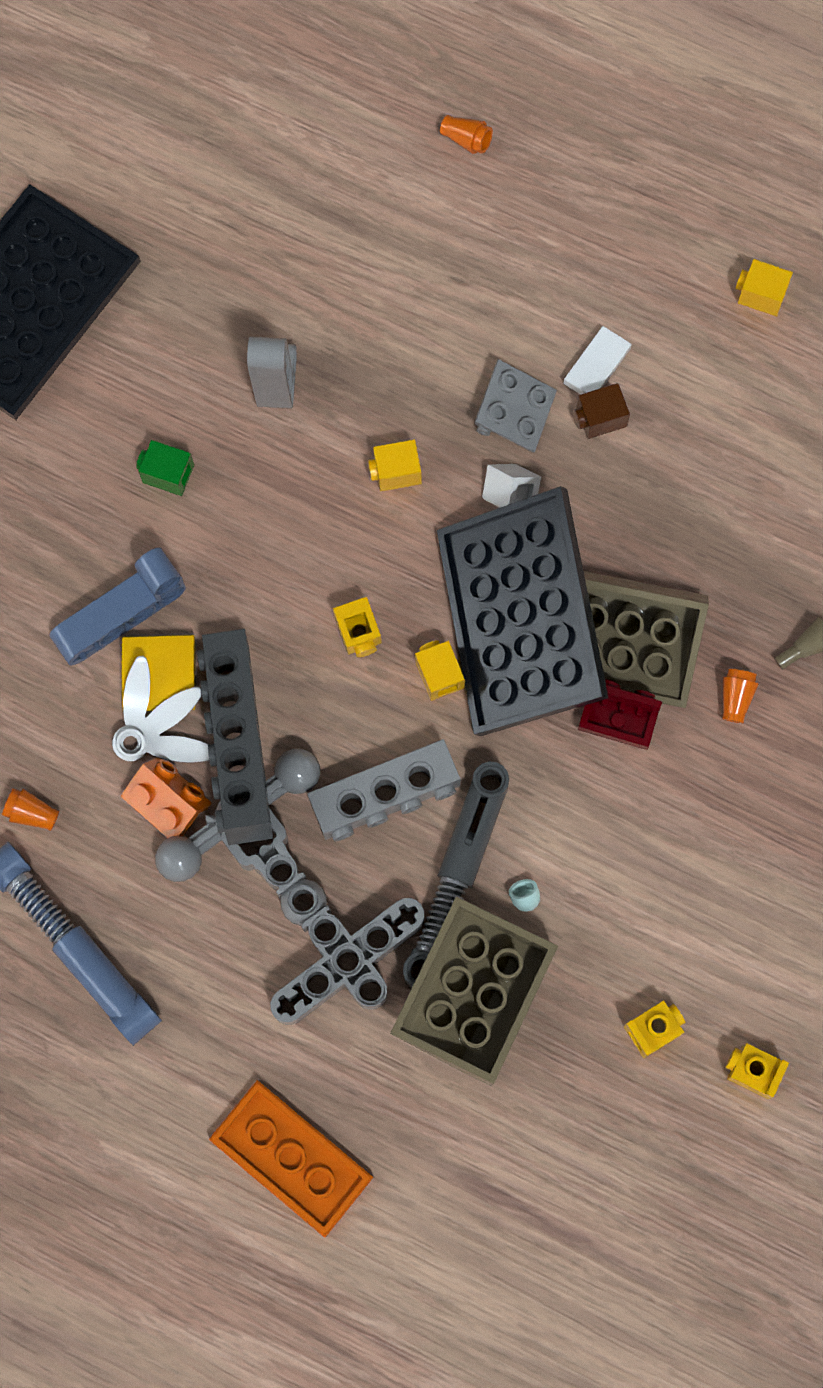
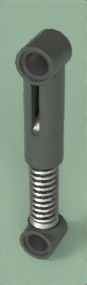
M489 761L482 763L473 774L471 785L437 875L441 878L440 883L442 885H439V891L435 892L437 896L433 898L435 904H431L433 910L428 911L431 916L426 917L428 922L424 923L426 928L422 929L424 935L419 936L422 941L417 942L418 945H416L415 949H412L411 955L404 963L403 975L405 983L410 989H412L416 981L411 975V970L416 964L425 962L455 898L458 897L464 900L461 896L466 894V892L463 890L473 887L508 791V771L497 762ZM492 775L499 779L501 785L498 789L489 791L482 787L480 781L485 776ZM480 802L486 804L476 833L470 832Z

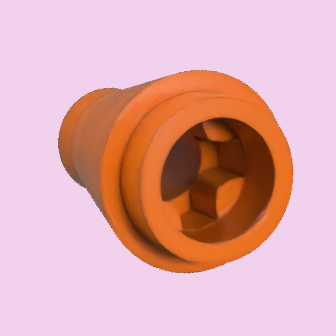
M446 115L440 126V134L450 138L472 154L477 152L483 154L491 143L493 129L487 126L485 121Z
M728 669L727 677H723L724 712L722 720L744 724L745 715L759 685L756 683L757 674L744 670Z
M13 788L5 803L2 816L9 818L11 823L52 831L60 811L50 807L24 788L22 791Z

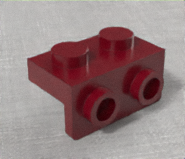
M605 680L609 698L584 706L578 730L648 750L662 701L656 700V696L644 690H635L634 693L620 689L621 686L619 684Z

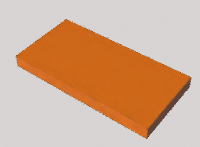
M258 1080L209 1138L214 1145L324 1238L328 1236L374 1178Z

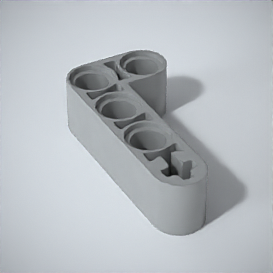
M249 337L247 366L257 407L293 408L297 348L296 344H287L286 338Z

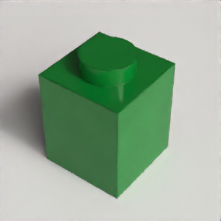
M151 440L148 449L141 451L136 468L139 470V475L144 484L182 496L194 468V462L191 453Z

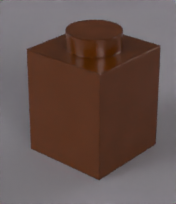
M619 383L578 395L576 409H573V416L578 429L584 428L587 439H591L627 427L630 412Z

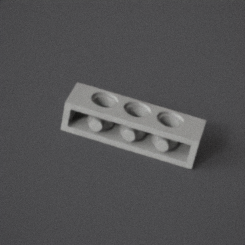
M444 739L307 794L325 840L333 838L334 841H340L353 835V829L365 824H367L368 828L375 827L388 820L387 815L400 810L402 814H407L421 808V802L435 796L436 801L454 795L456 793L455 788L460 786L461 779ZM416 772H424L429 776L430 781L424 787H415L409 781L411 775ZM389 785L395 789L396 795L389 801H382L375 795L379 787ZM348 799H357L361 802L362 808L358 813L349 815L342 811L343 803Z

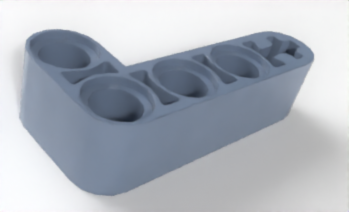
M162 548L152 549L142 555L135 563L136 574L58 624L50 632L49 637L70 666L86 660L175 601L184 593L186 587L183 579Z

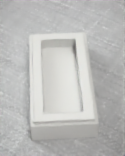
M602 326L564 378L563 384L580 395L603 388L630 351L632 344Z

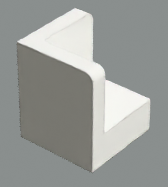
M489 464L482 497L499 508L538 494L541 476L517 464Z

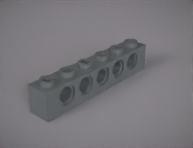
M245 629L202 635L203 649L197 650L200 671L206 670L207 680L201 681L203 701L210 702L211 712H205L204 718L207 734H213L214 744L208 745V754L211 767L217 766L218 777L211 778L214 799H221L222 810L215 811L218 833L225 832L228 845L273 839L250 650ZM232 670L229 674H220L222 671ZM229 701L236 702L232 706H223V704ZM231 733H240L236 738H226ZM233 766H245L240 771H230ZM239 798L249 799L241 805L233 804Z

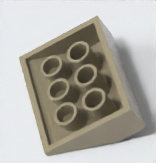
M584 571L605 680L619 684L621 686L620 689L634 693L635 690L650 692L656 696V700L662 701V704L686 708L709 606L708 595Z
M456 897L390 1034L451 1067L492 1086L496 1081L558 945Z

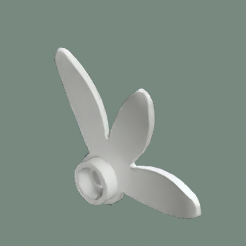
M136 657L128 673L124 688L123 713L126 726L117 730L112 740L115 754L125 761H136L142 758L146 752L153 756L176 762L197 763L209 761L208 745L210 744L188 737L160 736L161 733L180 722L194 708L202 696L201 688L192 687L174 694L145 717L150 696V670L146 657ZM133 736L137 739V747L134 750H127L124 747L123 741L126 737Z

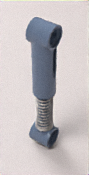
M6 842L0 847V890L3 893L9 892L13 898H16V902L20 903V907L24 908V912H29L28 917H33L32 921L37 922V927H41V932H45V937H49V942H54L52 951L101 1006L122 1035L134 1046L162 1021L161 1018L144 998L134 990L81 926L74 928V924H69L70 919L65 920L66 914L61 915L62 910H57L58 905H53V900H48L49 895H44L45 890H40L41 885L36 886L37 880H33V875L30 874L32 869L30 865L9 842Z

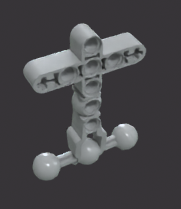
M301 748L290 749L277 759L274 775L266 780L269 805L287 792L303 794L317 784L320 777V764L311 752ZM239 798L233 804L241 805L249 799ZM221 800L219 801L216 810H222ZM271 810V826L276 837L272 844L263 845L257 855L246 856L238 844L228 845L225 832L218 833L216 817L211 815H205L207 825L189 838L185 836H172L164 840L158 847L155 855V865L159 873L167 880L184 882L192 878L199 871L202 855L220 841H223L244 870L251 871L255 869L269 886L276 890L284 916L291 923L301 926L304 932L309 930L312 943L323 958L277 991L272 997L270 1003L271 1012L275 1019L285 1025H294L300 1022L345 987L362 1008L374 1010L381 1007L387 998V985L374 965L415 935L424 923V909L422 905L415 899L403 898L351 936L339 919L331 914L323 888L318 883L306 879L303 872L299 874L294 859L286 849V844L288 843L287 832ZM280 864L288 865L292 869L291 877L284 882H278L272 878L273 869ZM304 893L311 895L314 898V904L311 909L301 912L294 908V900L298 895ZM402 909H405L408 913L414 910L416 912L414 915L415 923L411 925L407 921L403 922L397 927V932L401 935L395 937L392 927L385 921L391 919V923L394 925L401 919L400 911ZM322 923L333 924L336 927V934L329 941H321L316 937L317 927ZM374 930H382L388 935L389 940L384 947L376 949L368 944V935ZM351 952L358 957L359 963L354 970L344 971L339 968L338 959L343 953ZM315 975H323L329 981L327 990L321 994H314L308 990V982ZM367 982L377 983L381 988V995L375 1001H366L360 996V989ZM301 986L305 996L312 1002L306 1006L303 999H301L294 1005L296 1011L294 1015L290 1016L287 1012L280 1015L279 1011L283 1008L280 1002L285 998L289 1002L294 1001L300 996L295 989Z

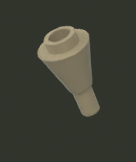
M817 617L793 643L792 647L775 657L777 664L782 670L801 657L806 658L823 652V621Z

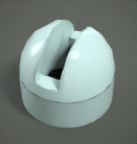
M523 879L517 881L509 889L511 901L518 910L528 912L538 906L540 891L534 880Z

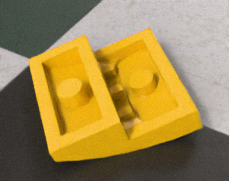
M195 635L122 637V709L126 679L133 662L138 656L147 658L150 670V696L146 711H153L158 705L174 694L195 687Z

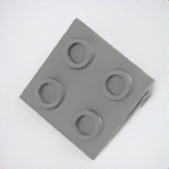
M498 359L474 422L478 426L476 431L484 436H489L492 431L534 453L557 390Z

